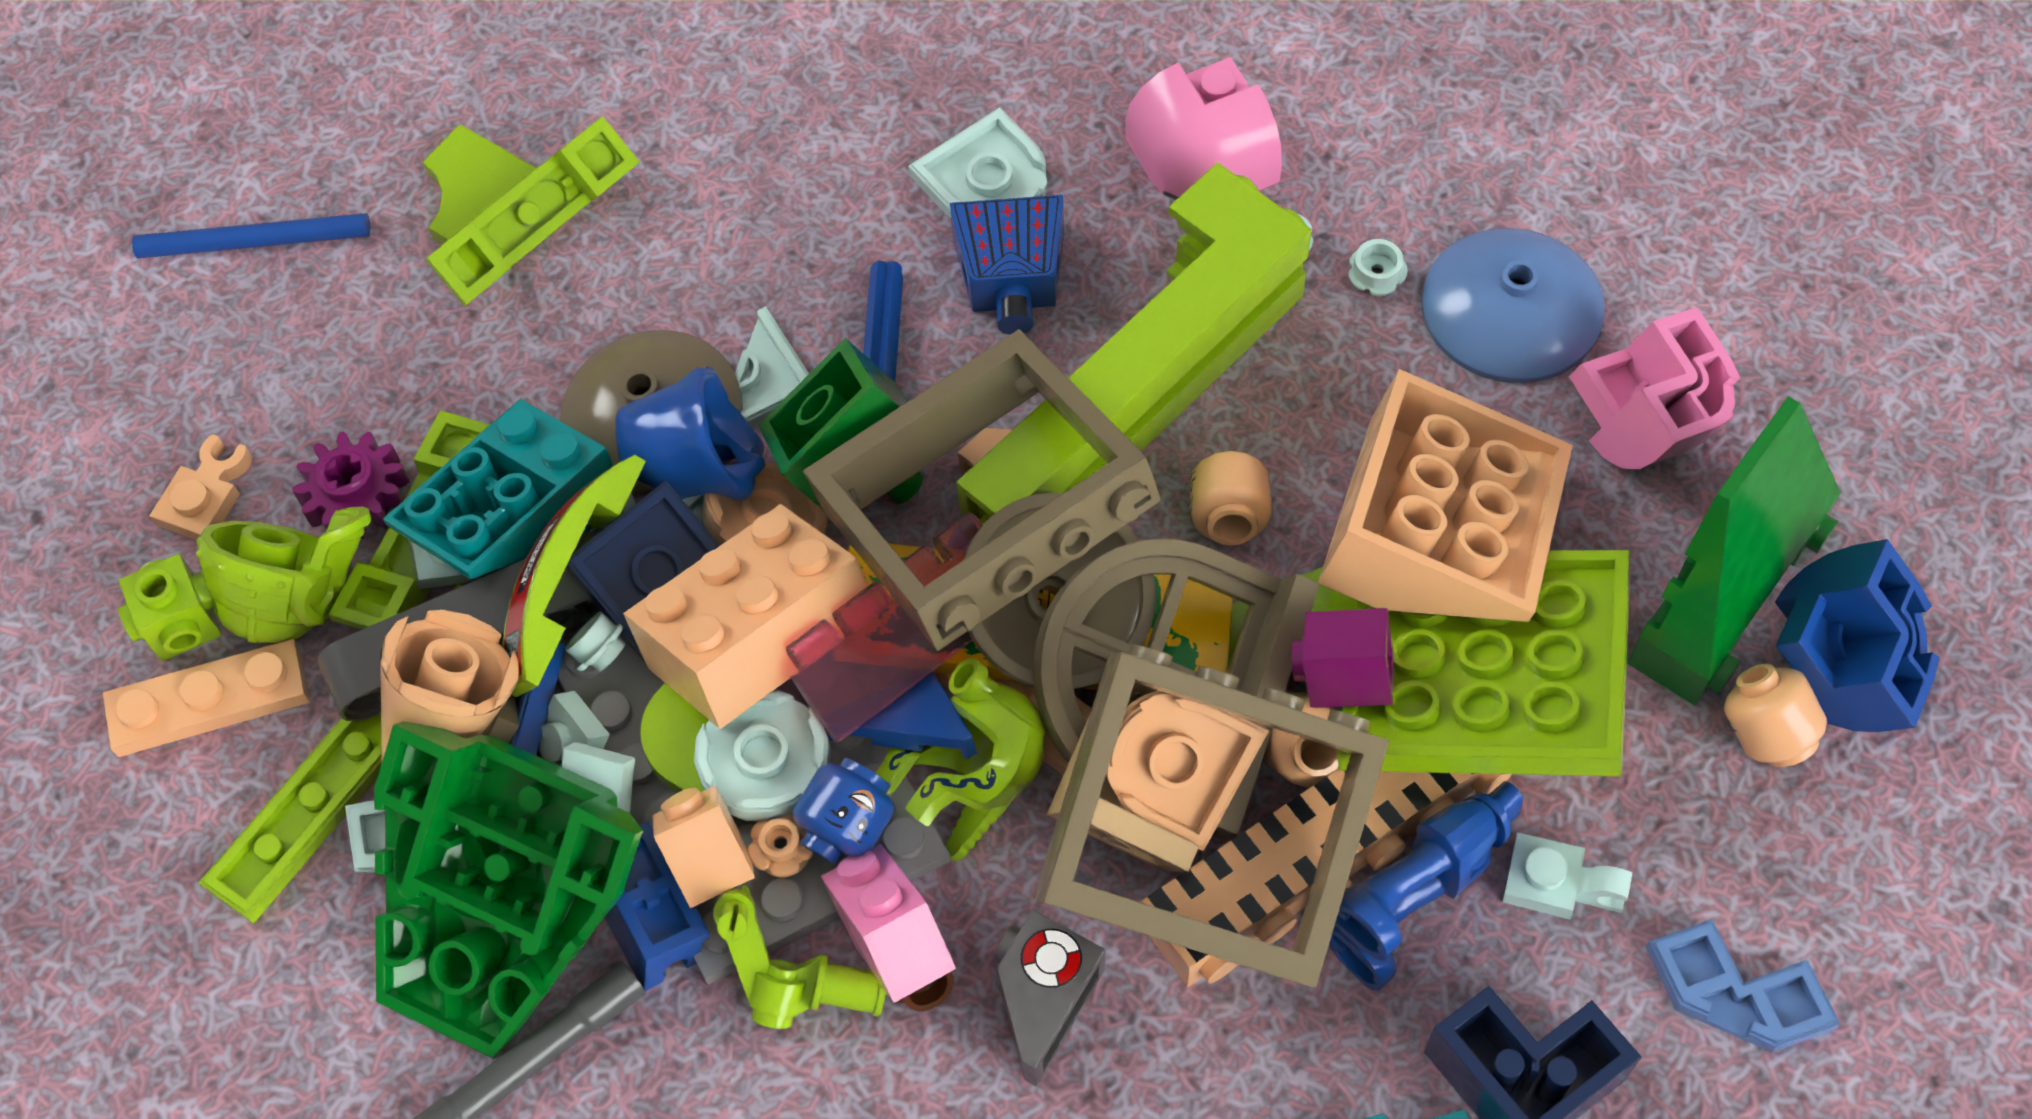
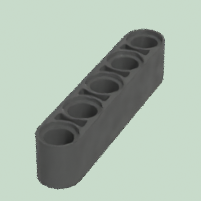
M604 529L582 534L573 553ZM525 559L341 638L323 649L317 657V662L341 718L345 721L354 722L381 714V649L385 636L400 619L408 616L406 624L424 620L427 611L447 610L468 614L496 629L501 634L499 644L502 646L509 602ZM565 568L543 616L565 627L564 632L586 623L595 614L602 611Z

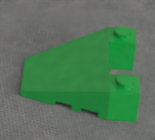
M1789 396L1785 399L1717 493L1685 552V555L1688 557L1683 564L1678 578L1673 576L1661 596L1665 599L1664 602L1646 623L1627 663L1694 706L1698 704L1708 688L1718 694L1723 691L1741 663L1740 660L1731 654L1748 624L1790 564L1794 566L1806 548L1818 554L1839 522L1829 516V513L1841 492L1801 403Z

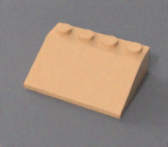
M1398 369L1370 420L1318 583L1371 607L1387 608L1388 611L1529 622L1536 610L1573 445Z

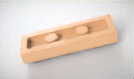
M294 639L103 692L110 748L118 757L310 703L301 651Z

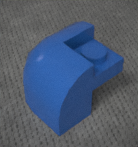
M1888 539L1852 545L1830 552L1807 565L1786 584L1775 600L1776 605L1787 618L1775 646L1793 669L1801 671L1805 675L1827 718V724L1860 732H1884L1915 728L1934 682L1939 662V656L1933 652L1927 653V632L1921 612L1928 611L1932 605L1922 586Z

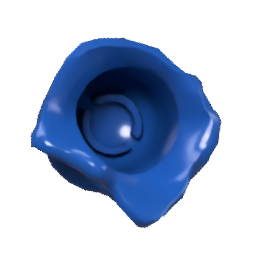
M707 366L705 369L698 367L679 382L621 407L616 414L615 436L620 461L626 460L633 455L642 458L646 462L637 480L648 485L653 490L666 480L682 500L707 493L727 496L733 500H746L754 491L755 478L766 465L762 457L765 447L761 438L751 428L741 412L729 401L726 390L712 367ZM734 458L738 460L736 464L724 465L722 463Z

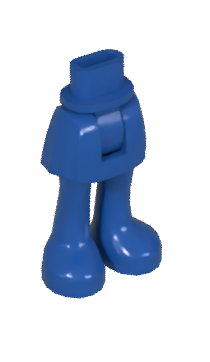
M1503 781L1489 795L1478 792L1461 802L1445 807L1417 826V836L1413 842L1412 852L1408 856L1373 874L1357 885L1345 889L1329 945L1338 960L1366 987L1379 991L1395 976L1397 968L1392 952L1400 945L1402 940L1398 923L1410 913L1443 894L1454 899L1490 865L1491 847H1500L1508 840L1511 834L1510 823L1520 814L1523 802L1520 791L1512 783Z

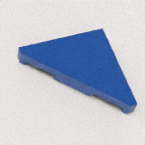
M930 668L819 716L829 741H835L847 735L871 738L872 744L875 746L922 751L923 745L959 749L965 759H970L973 755L978 754L971 733L958 712L954 709L953 704Z

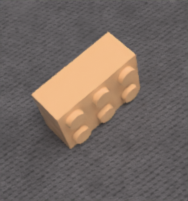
M782 504L758 517L744 530L715 550L706 553L698 562L663 586L653 590L646 598L623 613L648 669L719 729L726 726L877 615L857 557Z

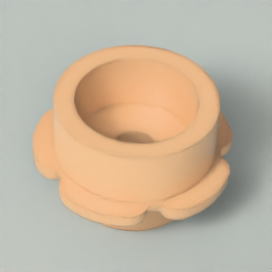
M792 814L770 821H758L750 832L753 841L748 846V854L752 864L757 869L764 870L774 877L786 878L796 875L805 868L813 855V852L800 844L806 832L795 823ZM783 838L787 840V845L784 848L778 849L775 847V842L778 839Z

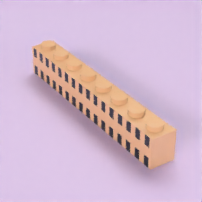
M1337 769L1192 866L1189 872H1183L1140 902L1257 940L1260 939L1266 943L1272 944L1296 924L1297 919L1294 915L1306 907L1346 771H1339ZM1380 772L1349 877L1368 864L1374 871L1385 867L1403 852L1406 847L1403 840L1415 833L1420 823L1445 807L1460 802L1473 792H1482L1489 795L1503 781H1507L1512 774ZM1348 879L1346 888H1349L1352 884L1350 879ZM1149 936L1187 988L1202 977L1209 984L1214 983L1226 976L1238 965Z

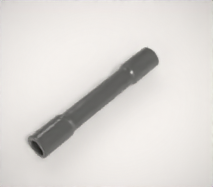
M620 961L574 996L569 1005L455 1092L441 1097L413 1119L479 1118L587 1034L598 1031L646 994L645 990L625 963Z

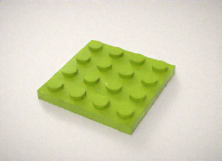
M1549 550L1535 614L1529 622L1388 611L1395 656L1393 704L1342 707V712L1370 721L1369 734L1389 740L1380 772L1622 777L1630 589L1629 550ZM1357 600L1356 610L1376 609ZM1337 749L1336 756L1339 771H1346L1351 753Z

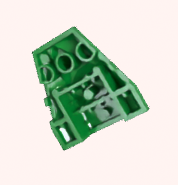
M399 722L393 724L374 787V810H385V848L375 852V874L385 875L386 912L375 916L376 1002L494 1059L502 1054L549 992V989L584 946L599 923L622 896L643 830L629 812L617 807V796L611 789L501 739L481 734L465 739L446 729Z

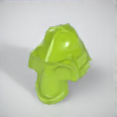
M349 507L336 510L330 520L327 531L322 533L320 537L290 527L252 521L232 520L208 525L203 529L200 537L196 539L198 544L196 556L202 566L204 581L212 596L214 612L223 626L233 634L247 639L248 642L261 644L263 642L277 643L290 639L296 640L314 627L324 625V621L330 618L328 614L347 581L348 570L360 539L365 532V527L371 523L372 519L369 508Z

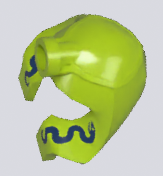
M968 658L955 668L949 680V690L954 694L950 698L954 709L958 712L971 733L978 754L973 755L970 759H965L959 749L923 745L922 751L890 747L884 761L875 772L891 785L888 793L891 795L915 764L946 767L964 774L957 775L937 772L929 775L905 807L915 819L929 827L937 814L956 800L966 805L961 811V817L956 821V827L952 829V837L946 843V848L950 853L949 859L952 861H961L968 855L969 850L975 847L976 841L981 840L983 833L988 832L990 825L995 823L1010 803L1031 784L1039 773L1044 761L1046 730L1035 705L1023 693L1008 685L998 684L988 677L987 667L975 658Z

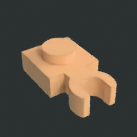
M213 434L209 436L201 445L199 457L202 463L197 471L180 466L149 515L154 524L196 540L208 525L224 522L240 496L235 485L229 483V481L243 475L252 462V455L245 445L239 444L229 459L219 461L217 459L225 446L219 436Z

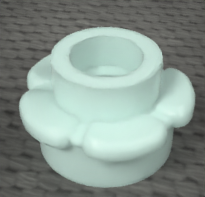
M1373 239L1363 243L1349 260L1352 269L1349 270L1348 276L1353 286L1361 291L1370 290V293L1374 296H1385L1393 293L1396 290V285L1404 283L1407 277V265L1403 261L1401 250L1394 243L1384 239ZM1380 268L1383 272L1380 274L1373 273L1372 269Z
M598 612L589 619L565 647V651L577 661L575 669L583 671L591 665L598 672L605 669L625 647L626 643L619 637L623 626L621 624L615 625L602 612Z

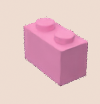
M882 844L858 857L847 856L839 863L837 868L821 876L848 936L893 1003L956 969L927 902Z

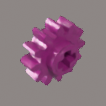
M339 432L336 440L338 447L331 451L323 444L316 443L313 445L319 460L316 464L309 462L297 464L296 468L305 482L299 483L292 488L293 494L302 506L301 511L311 527H318L323 524L327 531L330 520L336 510L349 507H366L370 510L371 519L377 525L387 528L388 526L383 520L387 516L384 510L388 506L396 508L404 501L398 488H402L410 483V479L403 465L400 464L401 460L393 445L389 443L379 447L371 432H366L360 438L357 445H352L345 432ZM365 527V532H364L363 536L361 537V539H364V537H365V535H366V530H367L366 527Z

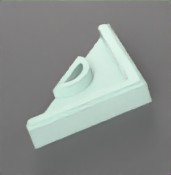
M766 306L757 311L758 320L748 347L743 350L735 371L742 394L743 411H741V414L751 427L759 424L809 374Z

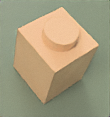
M716 785L702 792L696 787L680 791L662 803V811L652 815L654 838L690 908L755 878L748 848Z

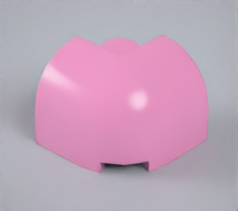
M1231 57L1188 74L1185 73L1178 62L1156 74L1140 88L1130 102L1125 119V139L1150 181L1163 195L1168 192L1179 198L1217 162L1235 175H1243L1250 179L1258 190L1280 182L1282 149L1277 124L1270 105L1259 84L1249 87Z
M1697 307L1653 321L1626 349L1581 363L1569 376L1601 427L1589 442L1607 461L1623 469L1638 470L1683 454L1699 446L1717 433L1735 416L1732 413L1735 407L1733 385L1741 379L1731 357Z

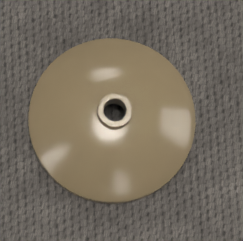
M644 331L622 337L607 344L593 354L579 368L565 392L561 406L560 421L606 447L614 466L621 462L617 452L615 418L618 409L679 382L698 367L705 369L707 366L714 368L726 390L729 401L740 412L743 411L742 394L729 362L716 348L706 341L677 331ZM650 387L643 395H633L641 388ZM637 480L631 494L648 495L653 489Z
M1064 493L1035 494L1016 500L1003 507L991 516L971 540L963 560ZM1127 524L1090 548L1083 556L1072 560L1035 585L1028 593L1014 599L977 624L968 632L976 647L1003 674L1019 683L1034 688L1033 662L1035 645L1042 620L1047 611L1038 603V592L1046 590L1055 596L1066 581L1091 560L1120 546L1139 541L1138 537ZM1154 575L1134 577L1113 587L1094 604L1082 624L1131 645L1142 646L1150 631L1155 612L1156 587ZM1073 649V689L1079 690L1100 683L1106 662Z

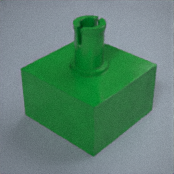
M845 338L758 426L781 474L822 509L803 470L907 403V400L897 384ZM917 472L887 492V494L894 503L903 504L918 492L923 482V476L920 472Z

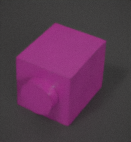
M1388 609L1305 612L1303 640H1293L1291 659L1294 680L1306 682L1310 707L1327 708L1393 704L1395 656Z

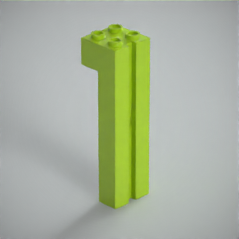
M1218 162L1169 206L1168 214L1178 221V227L1186 232L1177 240L1176 262L1166 270V275L1171 277L1173 281L1068 377L1140 451L1145 449L1303 297L1306 278L1303 262L1308 258L1312 229L1305 224L1304 220L1295 211L1289 208H1281L1260 193L1250 179L1243 175H1235ZM1046 399L956 482L963 542L968 546L986 521L1008 504L1035 494L1065 493L1108 464Z

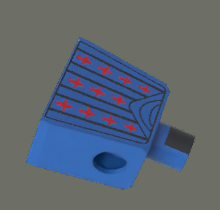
M1063 195L950 203L953 243L972 311L996 310L997 327L1002 333L1011 335L1018 329L1023 333L1030 331L1034 325L1032 308L1056 305L1064 241Z

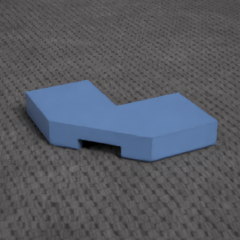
M1713 919L1651 940L1645 947L1676 1011L1767 1051L1774 1052L1836 1030L1840 1025L1808 960L1744 982Z

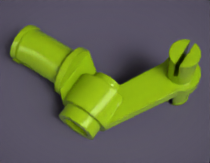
M741 884V889L734 887L717 898L713 909L717 931L727 941L750 1007L753 1008L751 1018L754 1022L769 1028H789L792 1026L795 1016L808 1009L818 1010L819 1004L872 1013L873 1016L880 1017L886 991L871 970L828 962V955L820 954L799 965L787 960H770L755 913L756 905L751 897L750 889L745 884Z

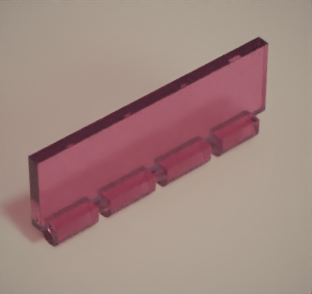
M968 512L935 536L933 544L944 560L943 563L935 551L928 545H923L904 559L903 562L922 585L926 586L963 561L971 540L983 524L976 515ZM873 582L832 613L833 619L845 635L841 638L835 628L827 620L823 619L786 646V652L796 668L799 669L790 676L791 680L834 743H840L973 640L967 631L937 651L895 599H891L882 585L878 582ZM940 624L936 625L938 629L942 628Z

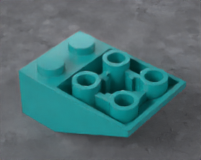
M520 398L385 516L383 520L391 529L472 579L526 559L536 539L558 510L576 492L611 468L613 464L606 447ZM587 524L582 534L589 532L593 527Z

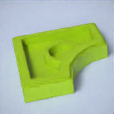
M459 124L422 162L426 173L440 185L442 190L440 210L428 227L432 238L441 244L445 243L534 171L536 167Z

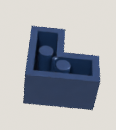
M1490 986L1486 987L1436 1025L1424 1050L1427 1057L1479 1119H1578L1625 1082L1642 1058L1593 1000L1537 1042Z

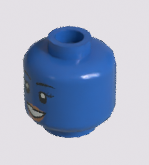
M846 757L840 765L827 763L820 766L792 812L795 823L806 832L800 844L833 865L836 864L841 854L858 857L868 850L872 851L895 811L893 801L886 794L891 785L868 768Z

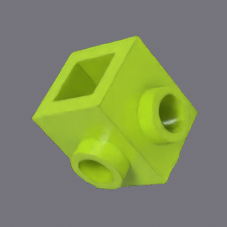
M180 553L166 559L148 562L138 571L118 579L127 603L117 608L125 630L133 642L144 639L162 662L223 636L212 609L214 608L212 596L204 581L203 572L200 571L194 574Z

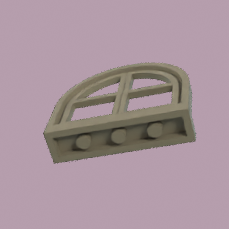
M1162 538L1132 542L1091 560L1072 575L1055 595L1042 620L1036 640L1033 662L1035 695L1040 715L1051 740L1063 758L1069 763L1086 724L1073 689V649L1107 662L1110 654L1123 652L1130 655L1131 644L1082 624L1094 604L1116 585L1131 578L1144 575H1171L1147 647L1161 652L1166 643L1187 579L1250 605L1227 673L1239 678L1236 690L1262 698L1265 688L1285 692L1292 671L1293 640H1302L1305 612H1311L1320 583L1299 574L1281 579L1211 548L1178 539ZM1171 661L1170 668L1196 676L1197 672ZM1133 695V696H1131L1130 699H1129L1128 705H1130L1132 702H1134L1136 699L1140 698L1141 696H1139V695ZM1265 725L1269 732L1215 829L1213 837L1238 835L1273 729L1272 727Z

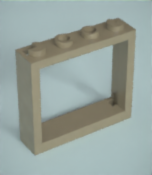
M1020 329L803 470L824 513L937 651L965 632H970L977 624L1014 599L1028 593L1035 585L1072 560L1080 558L1094 545L1127 523L1137 519L1140 514L1161 501L1147 457ZM1037 393H1040L1108 464L926 586H923L863 514L861 509ZM940 624L942 628L938 629L936 625Z
M1133 644L1130 655L1123 652L1110 654L1104 668L1033 898L1062 909L1316 989L1389 740L1369 734L1368 730L1371 722L1355 715L1330 710L1328 720L1302 712L1305 700L1282 691L1265 688L1262 698L1238 691L1236 689L1239 678L1222 671L1199 666L1196 676L1172 669L1170 668L1173 658L1171 655L1149 647ZM1134 683L1351 753L1293 950L1073 881Z

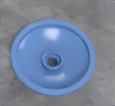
M1489 229L1470 234L1456 241L1434 261L1426 276L1422 292L1424 321L1437 346L1464 369L1482 377L1502 382H1536L1568 371L1583 360L1591 351L1598 339L1604 321L1605 306L1602 289L1589 265L1580 255L1562 242L1550 236L1525 229ZM1511 280L1521 281L1525 285L1515 284Z

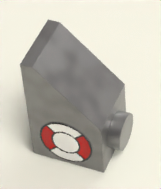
M1032 909L1021 928L1013 924L1006 931L995 952L994 962L999 964L997 967L999 986L1024 1080L1037 1087L1105 971V948Z

